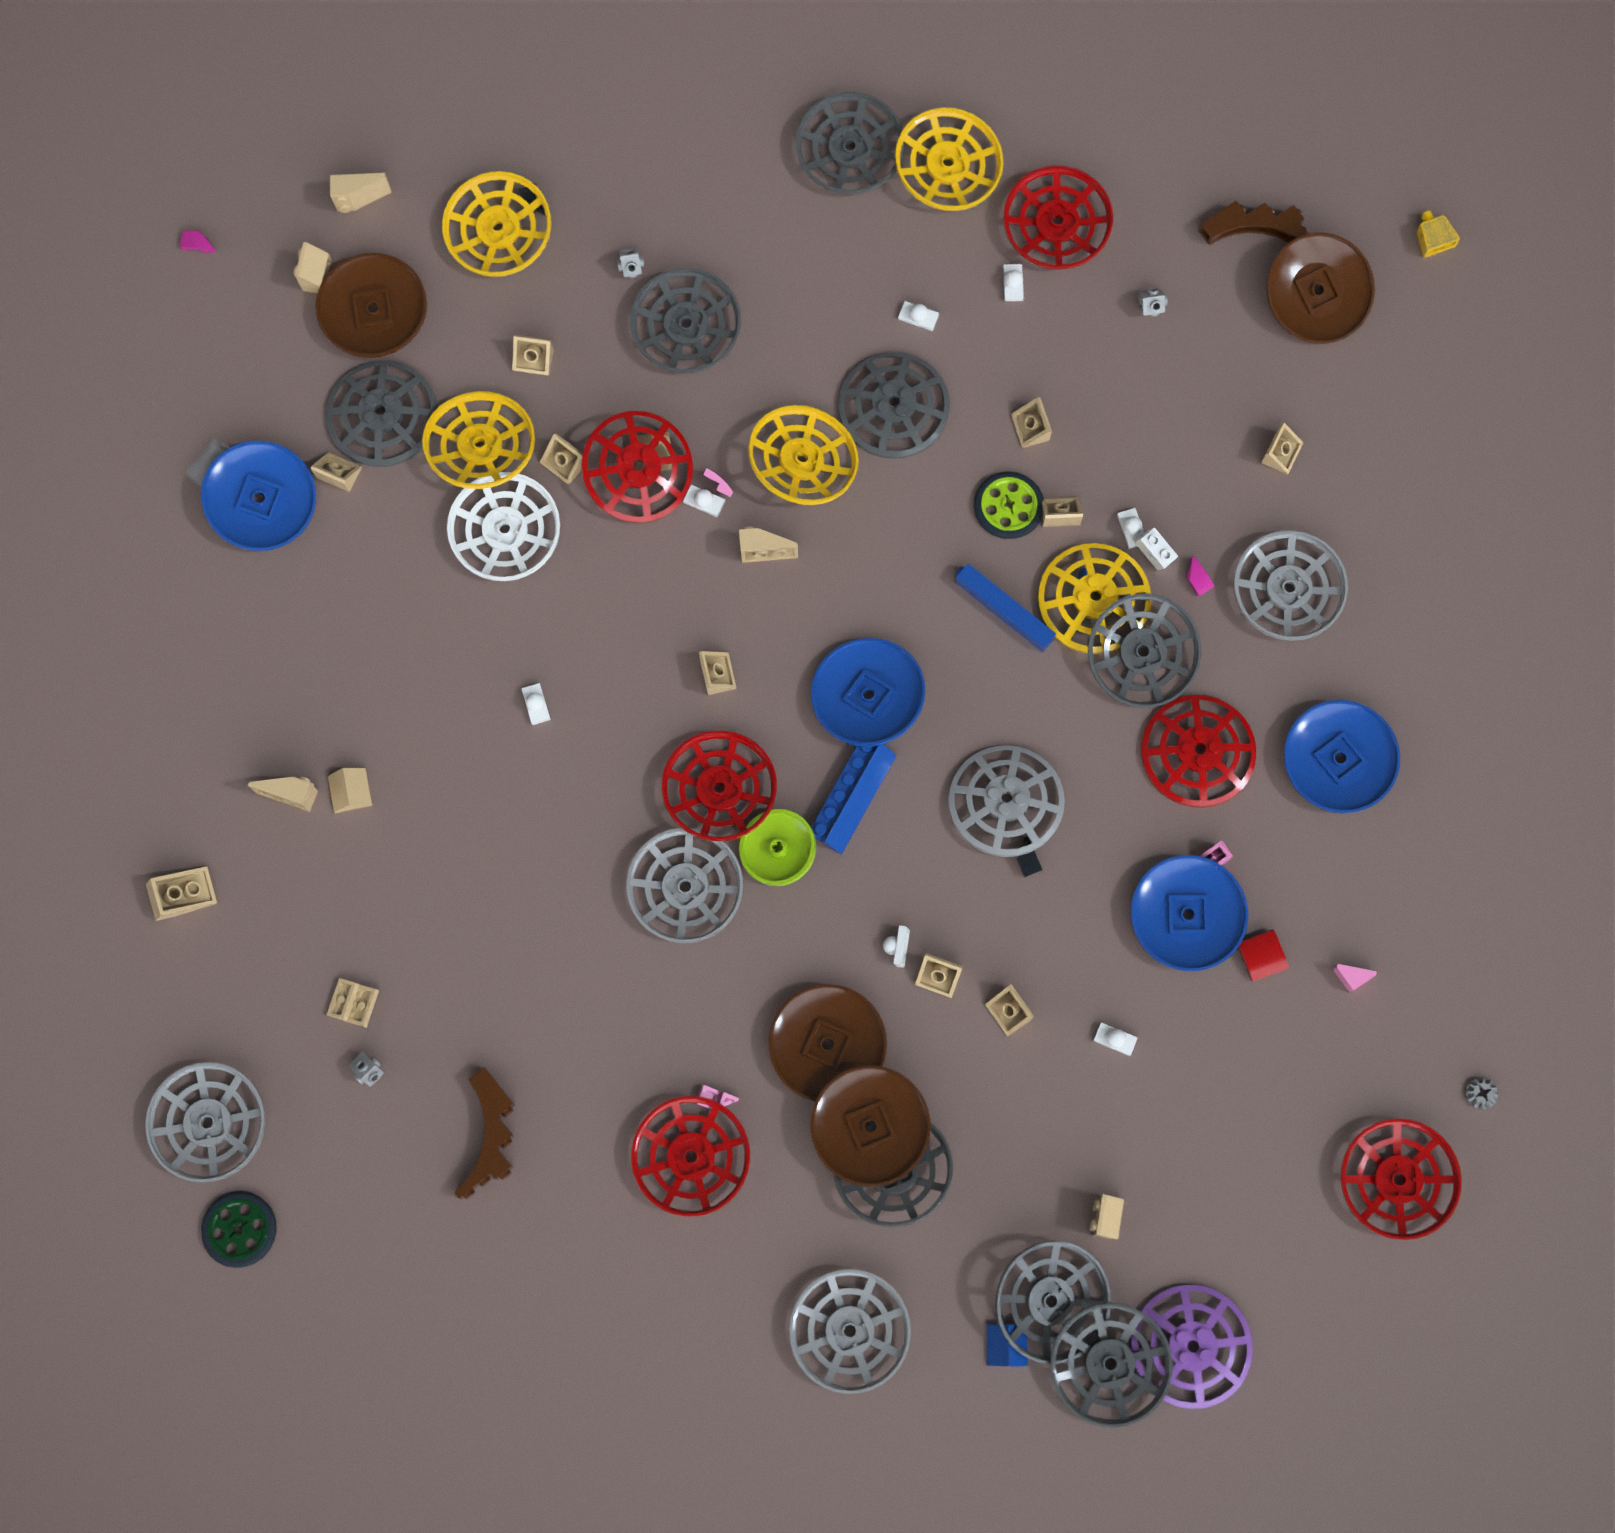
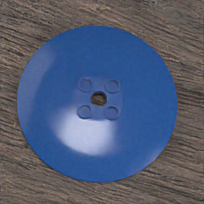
M249 441L227 449L212 462L203 479L201 502L210 526L226 542L245 550L269 551L291 543L307 528L315 511L316 488L308 467L294 452L272 442ZM255 495H264V501L261 503L254 500Z
M878 638L857 639L834 649L817 668L811 686V701L820 724L835 738L855 746H878L902 736L918 719L923 709L926 694L923 673L914 657L901 646ZM871 691L874 693V696L871 699H866L864 694Z
M1332 700L1311 707L1294 722L1285 741L1284 765L1293 787L1306 801L1328 812L1341 814L1355 813L1372 807L1391 790L1399 773L1400 749L1391 727L1377 712L1357 702ZM1342 754L1345 762L1338 763L1335 760V755Z
M1182 855L1156 864L1142 877L1132 897L1131 922L1139 943L1156 961L1175 970L1188 972L1202 971L1221 964L1237 950L1247 930L1248 905L1239 882L1226 868L1204 857ZM1188 909L1193 912L1191 920L1183 917L1184 910Z

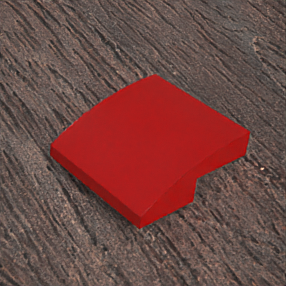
M1273 929L1242 940L1238 947L1242 960L1246 964L1250 979L1253 982L1289 968L1283 949Z

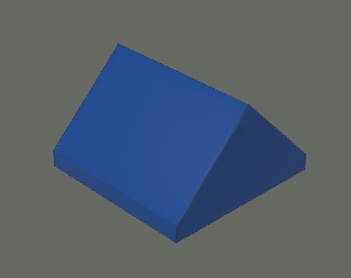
M987 1324V1366H1028V1358L1017 1352L1007 1342L999 1325ZM1005 1325L1009 1335L1017 1327V1325ZM1022 1333L1015 1342L1028 1351L1027 1336Z

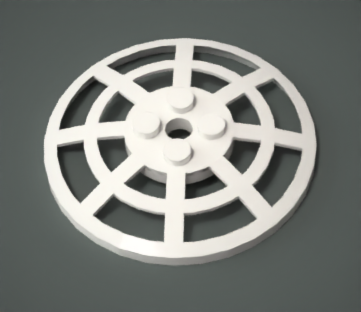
M499 472V475L503 478L511 472ZM518 474L511 479L519 482L516 493L509 491L492 493L491 488H484L483 491L486 497L477 502L470 512L461 509L460 506L475 489L464 488L452 504L447 522L448 539L457 559L473 574L493 581L517 580L537 571L554 552L560 536V518L556 504L549 492L541 484L525 475ZM492 476L478 478L471 483H488L494 480ZM526 484L540 492L547 500L548 505L538 509L529 498L524 496ZM513 498L511 507H499L495 499ZM522 501L528 505L534 513L524 517L518 511L520 502ZM489 502L492 511L485 518L477 516V512ZM551 511L555 522L553 541L543 538L544 522L542 517ZM456 515L467 519L465 528L467 541L456 544L454 536ZM535 520L538 521V536L527 534V524ZM473 522L482 526L483 536L475 539L472 538ZM508 525L510 530L507 533H501V526ZM524 541L533 543V547L521 557L518 547ZM487 542L493 548L490 557L488 558L483 555L476 546ZM539 546L548 547L549 550L544 558L533 568L527 570L524 561L529 559ZM471 548L472 552L479 559L486 562L482 572L471 566L462 557L460 551ZM500 551H511L515 560L497 561ZM517 565L520 570V574L513 576L489 575L493 566L508 567Z

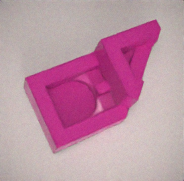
M183 231L180 242L182 250H200L202 253L216 252V249L209 242L210 240L200 231Z
M1192 556L1186 577L1196 596H1200L1213 588L1214 584L1197 558Z

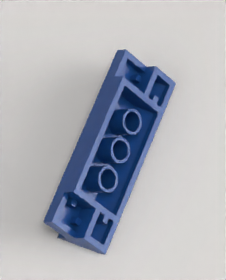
M884 744L856 747L811 827L816 840L841 855L897 756Z

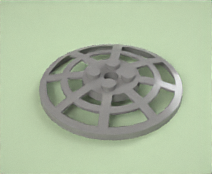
M1299 531L1270 533L1252 543L1240 558L1233 581L1237 605L1247 621L1265 635L1286 641L1309 639L1327 630L1343 611L1348 594L1346 571L1335 551L1319 538ZM1288 538L1287 550L1275 551L1265 556L1259 548L1261 545L1272 540ZM1296 539L1313 544L1321 549L1324 554L1315 560L1303 552L1296 551ZM1254 553L1260 562L1254 568L1250 581L1239 579L1245 561ZM1286 556L1285 566L1275 569L1270 563L1272 559ZM1294 557L1305 560L1310 566L1305 570L1294 566ZM1328 559L1333 562L1338 572L1341 587H1329L1327 576L1321 567ZM1263 566L1270 574L1267 583L1256 582L1257 575ZM1315 571L1318 572L1323 587L1312 586L1309 576ZM1284 585H1293L1294 591L1287 592ZM1239 587L1250 588L1251 599L1257 608L1251 615L1247 613L1242 604ZM1255 589L1266 591L1269 601L1261 606ZM1311 594L1322 595L1316 610L1307 603ZM1328 595H1340L1336 611L1326 621L1319 614L1326 605ZM1273 606L1284 610V620L1272 616L1267 611ZM1302 608L1308 614L1305 618L1291 620L1293 610ZM1263 615L1271 622L1284 625V635L1270 632L1255 621ZM1311 620H1314L1321 626L1311 633L1292 636V626L1302 625Z
M994 746L974 754L958 769L950 787L949 809L956 829L973 847L994 856H1020L1040 848L1054 835L1060 825L1064 812V790L1055 770L1040 755L1018 746ZM994 751H1013L1011 760H998L987 764L982 758L983 755ZM1022 752L1034 757L1048 770L1038 774L1030 766L1019 762L1020 753ZM975 761L981 769L973 776L969 786H958V780L963 771ZM998 766H1010L1008 775L997 777L992 768ZM1017 767L1027 771L1033 777L1023 782L1018 777H1015ZM985 773L990 779L986 789L974 787L982 774ZM1051 776L1054 778L1058 789L1059 806L1047 803V790L1043 780ZM1038 784L1041 790L1042 801L1030 798L1029 788ZM955 793L967 794V807L971 816L962 823L958 818L955 807ZM1004 794H1009L1012 796V801L1006 803L1001 797ZM972 795L984 797L985 807L978 812L974 809ZM1028 807L1039 808L1037 816L1029 823L1024 816ZM1045 811L1056 813V818L1050 829L1041 838H1038L1033 828L1041 821ZM990 814L995 819H998L997 829L988 826L981 818ZM1018 819L1023 827L1017 830L1004 831L1006 821ZM976 823L984 831L995 835L993 847L978 841L966 829ZM1026 833L1032 842L1027 846L1016 849H1001L1003 837H1016Z
M676 828L654 836L639 849L628 871L627 895L631 909L641 925L655 936L666 941L694 943L716 935L731 922L741 903L743 877L736 856L723 841H711L722 849L713 858L707 852L693 847V835L687 833L682 828ZM691 828L692 830L701 833L700 829ZM686 835L685 847L673 848L662 854L655 846L660 841L669 837ZM649 850L656 860L649 868L646 880L635 879L634 875L637 866ZM684 853V863L673 867L667 860L668 857L675 854ZM692 854L699 855L709 862L700 869L692 864ZM726 856L729 857L734 866L737 886H726L725 876L719 865ZM661 864L667 871L663 881H652L655 870ZM714 868L719 876L720 885H709L706 875ZM683 882H689L691 888L689 891L683 892L680 890V885ZM633 886L645 888L646 899L652 910L644 916L641 915L635 903ZM651 889H661L663 891L665 900L657 906L653 901ZM708 893H719L716 904L710 910L704 903ZM725 894H737L731 912L721 922L715 913L721 907ZM670 905L679 909V921L669 918L662 912ZM698 907L704 914L701 918L687 921L688 910ZM658 916L666 923L678 926L677 937L659 932L648 922ZM707 920L716 927L701 936L685 938L686 927L696 926Z
M206 1062L186 1066L165 1079L150 1101L145 1124L148 1145L160 1165L179 1178L204 1183L225 1179L237 1173L253 1158L261 1144L266 1120L263 1100L251 1080L232 1067L220 1063ZM204 1070H222L233 1074L235 1078L230 1086L220 1082L206 1081ZM196 1071L198 1083L187 1087L178 1096L168 1090L179 1078ZM242 1081L254 1094L259 1109L248 1111L243 1098L236 1092ZM208 1087L219 1088L226 1092L220 1101L209 1099ZM199 1089L201 1100L192 1105L183 1100L187 1095ZM163 1096L172 1102L167 1114L166 1127L154 1128L155 1111ZM232 1096L239 1103L242 1110L241 1113L231 1115L226 1107ZM177 1107L186 1112L183 1124L173 1125L174 1114ZM210 1117L213 1124L210 1128L206 1129L203 1126V1121L205 1118ZM260 1117L259 1134L253 1148L250 1149L243 1143L248 1133L249 1119ZM243 1121L242 1132L239 1139L230 1134L232 1123ZM185 1132L190 1140L184 1150L177 1143L174 1133ZM167 1135L171 1146L179 1154L172 1164L160 1152L155 1136ZM224 1140L233 1145L229 1151L217 1157L216 1145ZM197 1145L208 1147L209 1159L197 1158L190 1154ZM237 1150L246 1155V1158L236 1167L225 1173L218 1174L217 1163L228 1159ZM185 1160L196 1164L209 1165L210 1176H193L178 1170V1168Z
M854 1269L828 1273L810 1284L795 1304L789 1329L793 1354L805 1374L815 1383L826 1389L846 1394L870 1391L889 1380L902 1365L910 1345L911 1336L909 1315L902 1298L896 1290L880 1277L866 1271ZM840 1276H859L867 1278L868 1281L864 1290L856 1288L839 1289L835 1278ZM826 1281L828 1282L831 1293L822 1298L814 1310L802 1305L815 1288ZM875 1283L881 1285L891 1294L899 1308L887 1312L882 1302L871 1294ZM854 1294L861 1297L856 1307H845L841 1295ZM834 1298L838 1310L830 1317L820 1313V1309ZM867 1301H872L881 1311L882 1315L870 1318L863 1311ZM800 1312L810 1317L808 1323L809 1343L798 1347L796 1341V1322ZM902 1316L904 1321V1341L901 1350L890 1345L892 1340L891 1320ZM815 1320L826 1324V1336L817 1340L814 1338ZM885 1322L886 1338L885 1342L874 1338V1326ZM853 1325L855 1327L856 1334L853 1337H847L844 1334L846 1326ZM830 1344L836 1351L832 1363L821 1354L818 1349L819 1347ZM870 1345L880 1349L881 1351L876 1358L866 1364L863 1352ZM812 1350L817 1359L825 1367L829 1368L824 1380L810 1370L801 1354ZM886 1353L897 1357L898 1359L891 1369L880 1379L873 1382L869 1370L880 1363ZM845 1355L855 1356L859 1367L842 1368L839 1365ZM836 1372L847 1375L861 1373L865 1385L843 1387L832 1384Z

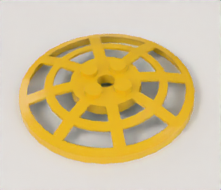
M936 108L919 114L905 126L896 145L895 164L901 182L916 199L936 209L959 211L980 204L992 194L1002 175L1003 153L997 136L983 120L964 110ZM937 117H956L965 120L966 123L962 130L951 127H939ZM930 119L932 130L924 133L917 141L908 136V133L916 125ZM972 125L978 127L986 135L992 147L984 150L981 149L977 141L968 134ZM942 134L957 135L958 138L955 142L943 141ZM934 136L936 144L930 150L921 145L926 139ZM964 140L972 145L976 151L975 153L968 155L962 147ZM903 142L913 148L910 157L911 168L901 169L900 153ZM917 151L927 157L925 166L916 167ZM992 154L996 156L997 167L994 180L983 177L985 173V157ZM948 159L953 165L946 166L943 161ZM979 159V174L968 171L970 162ZM929 173L934 179L931 187L922 180L919 174ZM914 175L917 182L928 191L925 197L919 195L908 184L904 176ZM964 177L974 181L971 186L961 191L958 182ZM941 183L951 184L954 193H944L937 191ZM979 184L989 187L987 192L979 199L967 204L964 195L972 192ZM934 195L943 198H957L960 206H945L936 204L931 200Z
M488 172L469 179L453 193L444 210L442 232L449 252L464 268L482 276H507L525 269L540 256L550 237L551 213L544 195L528 179L510 172ZM491 180H507L505 191H492L482 194L478 185ZM514 182L527 187L537 196V199L528 204L522 197L512 193ZM471 189L476 199L467 207L463 215L454 213L453 209L459 199ZM495 197H503L502 205L490 207L486 201ZM513 199L520 203L524 209L516 214L509 208L510 200ZM480 204L484 211L479 215L478 219L470 218L469 216L472 211ZM541 204L546 215V232L536 231V219L533 211ZM529 215L531 222L530 231L521 229L520 220ZM450 219L461 223L460 233L463 243L454 247L449 234ZM496 224L503 225L500 231L494 230ZM467 225L476 227L477 237L468 240L466 233ZM517 238H528L524 246L517 251L513 245ZM533 239H542L543 242L538 251L524 263L520 256L529 248ZM483 243L489 247L487 255L484 256L473 247ZM507 248L510 256L494 258L497 249ZM468 249L474 257L484 261L481 270L468 265L457 253ZM514 260L518 266L503 272H488L492 263H505Z
M477 391L458 395L440 405L426 423L422 443L429 466L440 478L458 487L484 489L501 485L511 480L524 469L534 450L535 433L529 415L517 402L498 393ZM483 400L493 401L494 405L491 412L473 411L468 413L464 403ZM502 404L514 410L523 419V422L514 427L508 419L499 415ZM456 406L458 407L461 416L453 420L446 429L435 425L446 412ZM487 417L488 421L486 424H473L471 419ZM496 420L504 424L508 430L500 434L493 427ZM462 422L465 423L466 428L459 435L452 433L456 426ZM525 428L528 429L530 438L528 453L518 452L519 439L517 433ZM431 432L442 436L440 444L442 455L432 457L430 455L429 440ZM512 437V451L502 449V441ZM448 439L457 442L458 451L447 453ZM478 442L485 443L482 447L475 446ZM498 456L508 458L504 464L495 468L493 461ZM461 457L467 464L463 470L457 467L451 460ZM514 459L524 460L509 475L503 478L500 477L499 472L506 469ZM446 462L460 476L457 480L449 478L434 463ZM475 465H486L488 472L472 473L471 471ZM492 476L494 480L480 484L464 483L468 477L483 478Z
M792 405L774 409L758 421L749 439V460L757 478L772 493L793 503L816 505L838 498L848 490L858 470V451L850 433L837 419L816 408ZM791 414L809 416L806 426L789 425L785 427L780 417ZM816 419L830 425L838 432L840 437L831 442L826 435L814 429ZM773 420L778 430L770 435L766 444L756 439L761 428ZM800 431L804 432L803 438L791 439L788 432ZM780 435L785 442L781 450L771 446L773 441ZM811 435L816 436L826 445L819 447L810 440ZM843 443H846L850 453L851 468L840 467V459L836 447ZM754 446L764 451L763 458L767 470L759 472L753 456ZM831 452L834 466L824 464L825 453ZM769 453L779 457L780 466L771 467ZM802 456L806 459V461L801 462L797 459V457ZM820 471L832 473L823 484L816 477ZM785 472L792 477L791 485L784 482L777 474ZM838 474L849 475L845 485L834 495L826 489L833 483ZM772 476L777 483L790 490L789 495L773 487L765 478ZM800 480H810L815 487L799 488L798 486ZM818 491L825 497L815 500L796 498L797 492L815 493Z
M1089 543L1074 546L1062 552L1049 564L1039 585L1038 606L1044 624L1056 633L1055 638L1073 650L1088 653V646L1070 640L1076 630L1085 634L1091 633L1092 628L1080 625L1085 617L1098 619L1099 615L1108 606L1118 600L1119 595L1151 594V590L1144 571L1131 556L1113 546ZM1089 548L1110 550L1119 554V557L1115 562L1102 558H1091ZM1078 550L1082 551L1084 559L1072 564L1066 571L1056 567V564L1067 555ZM1126 559L1137 569L1144 585L1133 586L1129 575L1121 568ZM1093 563L1107 565L1111 568L1106 575L1095 573ZM1083 565L1086 566L1087 575L1080 580L1071 575V572ZM1117 572L1124 578L1127 587L1117 588L1112 581ZM1052 573L1060 577L1056 588V599L1045 602V585L1048 576ZM1067 581L1075 586L1073 595L1062 598V588L1064 582ZM1098 592L1101 599L1095 601L1090 597V594ZM1146 600L1144 611L1150 612L1151 600ZM1131 601L1134 608L1135 601ZM1074 603L1075 608L1079 612L1075 620L1067 614L1064 605ZM1119 606L1109 613L1114 612L1121 618L1126 615V611ZM1058 607L1062 618L1070 625L1064 635L1051 622L1047 609ZM1142 617L1140 622L1137 621L1139 629L1144 627L1148 618ZM1105 618L1100 624L1109 630L1113 626L1106 627ZM1096 632V635H1100L1101 646H1093V654H1102L1106 637ZM1118 643L1110 644L1109 652L1120 649V644Z

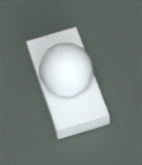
M1004 264L1005 301H1023L1022 264Z
M905 301L898 320L933 332L939 313L927 309L923 304L915 305Z
M691 485L683 502L718 518L725 499L712 494L707 489H700Z
M1136 508L1117 513L1128 548L1138 547L1134 541L1143 535L1144 531Z
M540 683L521 688L532 725L551 720Z
M899 925L898 937L890 936L886 938L883 943V949L887 954L895 955V966L904 968L910 930L906 926Z
M1101 1022L1093 1041L1131 1056L1138 1037Z

